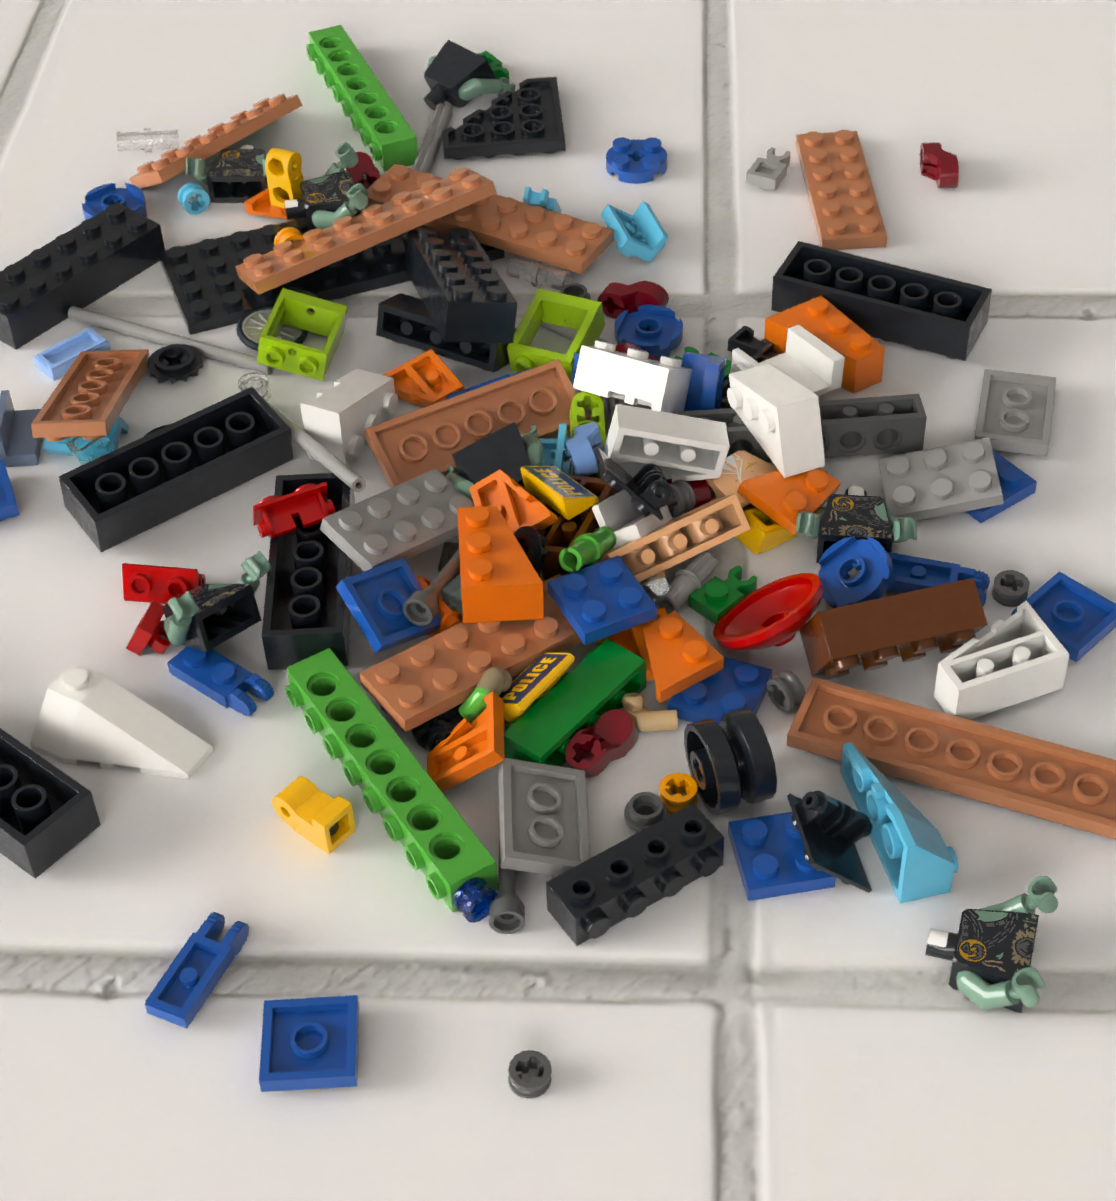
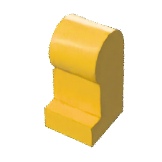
M273 147L267 154L265 171L272 206L285 208L284 201L288 200L283 199V197L287 193L290 198L289 200L302 198L300 183L304 180L301 172L302 158L298 152Z
M303 776L297 777L272 799L273 807L281 819L293 827L294 831L327 854H330L356 831L352 803L339 795L333 799L320 791L313 782ZM336 824L339 828L335 834L330 836L329 829Z

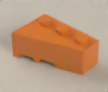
M818 296L765 318L764 339L773 343V350L779 354H783L786 351L788 328L800 325L843 355L845 360L840 388L854 394L882 381L885 348L823 296Z
M473 506L457 508L463 623L544 619L543 582L498 507Z

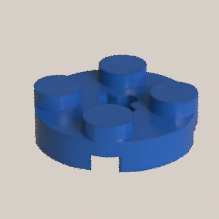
M620 137L613 140V147L606 153V170L611 176L612 172L617 174L618 180L624 183H648L653 181V175L661 171L662 176L667 170V152L662 147V142L658 138L629 140L628 138Z
M115 183L98 186L85 195L86 202L82 203L85 220L90 219L117 202L147 217L144 193L139 187L125 183L126 188H116Z
M641 305L638 306V312L628 315V310H626L615 321V340L617 345L626 342L635 344L658 359H661V356L670 357L671 351L676 349L683 339V322L681 318L677 320L675 312L664 306Z
M854 536L837 541L823 553L818 562L821 566L818 577L824 586L822 598L831 607L837 608L878 599L894 586L895 575L893 574L892 559L877 540L866 537L868 540H857ZM851 569L861 570L856 578L848 580L850 578L848 572Z

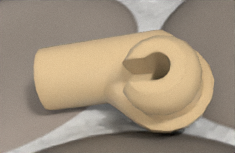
M627 693L622 697L623 707L620 709L631 716L639 730L644 732L678 730L676 709L651 711L643 706L644 699L640 693Z

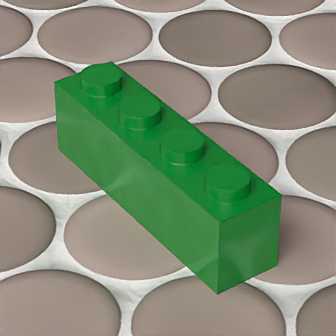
M607 638L595 650L589 651L583 661L570 673L562 676L557 685L546 695L537 698L524 715L517 721L511 722L505 728V758L563 767L567 763L565 757L566 746L579 730L593 726L607 711L622 708V697L625 694L641 693L646 688V660Z

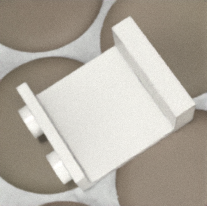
M796 325L788 328L785 353L758 363L741 349H733L730 374L770 363L820 396L841 387L845 357L802 326Z

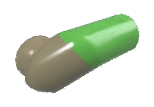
M499 666L487 669L472 694L459 707L460 715L469 722H473L487 708V704L483 700L487 694L494 691L499 696L500 693L506 692L511 687V674Z

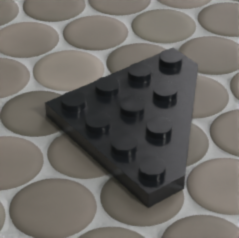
M557 78L526 79L519 83V89L514 93L509 91L503 93L491 101L492 106L487 110L478 109L465 117L463 125L456 129L449 127L442 132L444 159L462 160L466 157L483 156L485 158H492L496 155L513 154L522 156L527 153L543 152L551 154L557 151H565V136Z

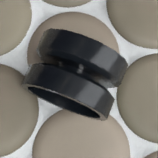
M741 708L724 713L719 724L713 719L708 718L687 724L684 730V746L691 777L697 783V793L711 814L719 815L737 809L741 798L747 803L755 804L774 797L777 789V776L771 747L762 725L749 708Z

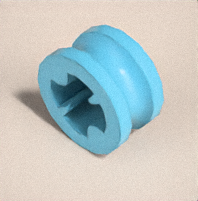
M196 182L185 184L178 192V201L187 213L193 215L200 214L209 205L210 198L208 193ZM195 194L199 196L197 200L192 199V203H190L189 199L192 196L195 198Z

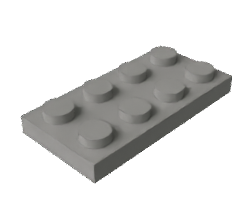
M434 469L324 517L320 530L363 571H367L401 558L408 560L457 537V508L473 507L475 505L466 495L457 491L453 483L439 470Z

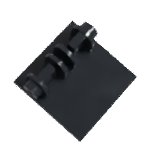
M597 448L596 453L600 460L598 467L605 473L602 476L603 479L617 492L625 489L633 498L631 503L642 514L648 516L652 513L659 520H662L663 515L659 508L670 497L671 489L661 468L653 463L646 464L632 477L601 449Z
M818 790L806 793L803 799L792 794L787 795L793 812L792 822L800 832L805 847L804 856L810 866L817 871H824L840 879L846 885L851 884L863 891L871 892L872 889L855 846L858 840L862 837H867L872 831V823L868 815L852 809L849 805L843 804L841 801L833 799Z

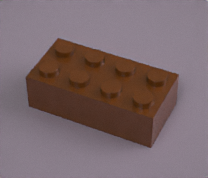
M970 578L819 611L799 631L811 675L825 674L826 679H834L849 674V669L863 665L864 671L888 665L887 660L901 657L902 662H910L925 657V652L939 648L940 654L954 652L963 646V643L976 638L975 633L988 624L975 580Z

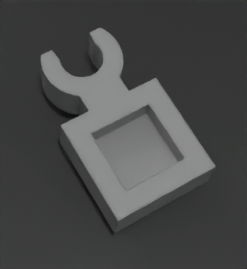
M775 148L768 149L767 159L758 157L747 171L746 184L758 186L764 190L770 189L775 191L787 175V168L790 165V152L786 151L782 156H775Z

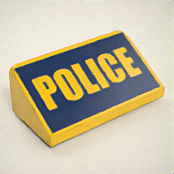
M523 466L520 468L525 489L567 520L572 519L599 502L596 495L555 466Z
M547 652L534 660L512 682L511 687L506 692L500 693L499 697L503 699L504 718L511 723L524 715L537 698L543 697L567 673L574 663L575 657L571 653Z

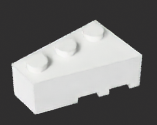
M595 340L594 346H581L573 388L607 398L613 397L625 400L624 403L637 405L638 403L650 406L651 410L662 412L684 411L693 369L681 367L682 360L661 356L660 361L648 359L649 352L628 348L627 353L615 351L616 344Z
M770 363L729 374L730 388L727 389V397L730 406L735 410L784 478L825 466L818 395Z
M356 368L336 380L334 388L331 390L322 389L317 392L315 400L305 399L300 403L304 431L349 467L353 460L361 455L364 446L368 443L364 437L365 428L382 423L390 414H393L398 405V395L395 394L394 378ZM308 453L309 459H312V460L317 461L314 457H312V456Z
M616 404L603 452L632 477L643 466L653 463L661 468L665 479H672V482L679 479L695 481L720 478L730 445L726 423ZM599 468V470H600V478L603 479L602 476H603L605 473Z
M1025 601L1017 607V612L1005 621L999 619L992 624L991 631L978 640L972 638L938 663L934 698L946 714L970 720L1062 689L1070 654L1030 604Z

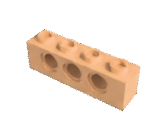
M728 495L711 500L677 516L640 539L607 550L603 553L602 558L594 564L619 555L637 581L641 582L750 530V526L737 495Z

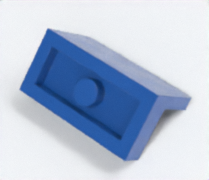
M685 352L683 354L681 367L693 369L684 411L721 408L727 358Z

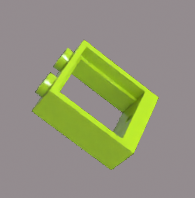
M282 288L260 335L256 363L323 381L344 333L348 306ZM308 308H312L315 312L309 311ZM283 325L327 336L328 339L323 350L280 339L278 335Z
M538 288L514 333L513 343H509L507 346L511 370L524 372L525 370H530L559 359L572 383L574 353H580L582 345L594 346L595 340L599 339L605 327L602 302ZM542 322L578 330L566 354L530 346Z

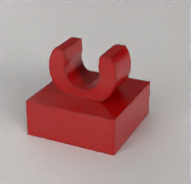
M154 600L151 602L137 625L126 649L140 656L148 643L149 647L156 653H165L171 642L160 636L163 635L168 638L164 630V621H160L164 614V606Z

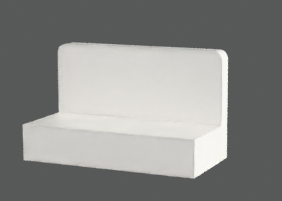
M623 489L594 505L592 510L600 529L602 526H606L614 531L617 539L614 546L616 548L644 537L673 519L668 506L665 505L659 508L663 515L662 520H659L652 513L645 516L631 503L633 498Z

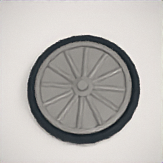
M273 307L254 309L243 315L238 321L236 328L237 336L247 347L258 351L260 335ZM283 325L278 338L303 344L307 338L308 331Z

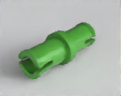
M602 526L601 529L597 528L593 533H584L577 537L573 545L560 552L559 563L565 571L574 572L581 569L584 565H592L599 561L604 552L611 550L616 545L617 539L614 531L609 527Z

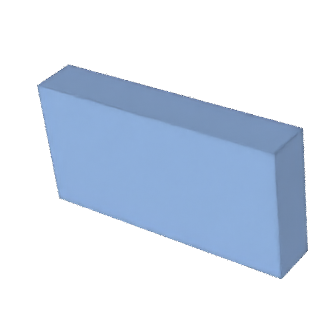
M89 327L33 356L35 366L55 381L67 373L81 351H107L111 349L109 341Z

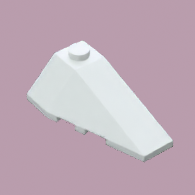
M74 662L47 689L30 742L31 749L64 764L78 765L79 760L100 763L103 769L114 770L116 765L137 767L143 774L190 779L213 752V747L112 679Z

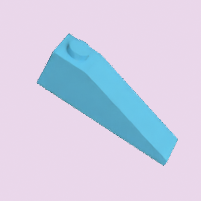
M851 742L843 744L841 775L857 810L868 815L872 823V831L869 834L870 839L899 903L951 892L953 875L958 871V861L954 849L951 846L946 847L939 830Z

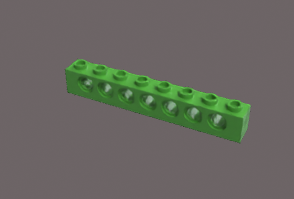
M338 25L308 32L310 44H306V50L309 60L315 62L318 74L324 76L326 87L332 89L335 101L341 103L345 117L351 118L354 131H359L363 145L370 148L373 161H378L384 172L388 171L394 164L413 165L418 155L416 135L344 28Z
M328 648L286 667L289 685L285 686V691L291 705L294 708L300 707L304 712L305 721L311 732L314 734L319 732L323 737L327 753L333 760L337 758L340 760L348 782L353 787L356 785L360 787L368 809L373 814L378 812L381 815L385 830L393 842L399 840L404 846V852L411 867L415 871L421 869L424 873L427 886L436 900L443 899L450 910L455 912L498 890L495 859L333 651Z

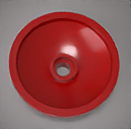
M799 573L764 585L745 596L718 620L713 629V637L719 646L735 651L761 650L772 646H783L795 637V634L804 627L817 609L824 591L823 583L816 574Z

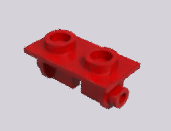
M323 482L317 485L313 483L305 484L298 487L293 493L281 497L276 495L268 496L260 500L258 504L253 505V525H257L261 538L268 536L270 539L296 531L293 517L299 516L303 528L320 523L324 517L335 513L331 499L326 500L327 483Z
M122 564L123 596L126 601L151 603L154 600L161 604H167L171 598H178L184 595L186 591H191L200 585H204L206 581L205 575L199 574L198 569Z

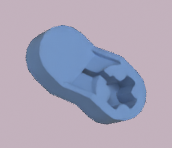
M593 421L574 427L575 436L566 443L568 455L571 457L569 459L573 472L577 476L586 477L598 473L597 464L600 460L596 449L599 448L603 451L604 445L601 443L603 441L599 427Z

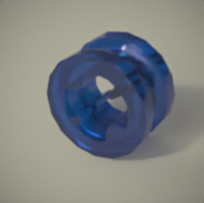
M471 878L455 893L453 906L459 912H463V916L469 922L475 923L489 915V906L498 894L493 888L488 887L487 882L483 878Z

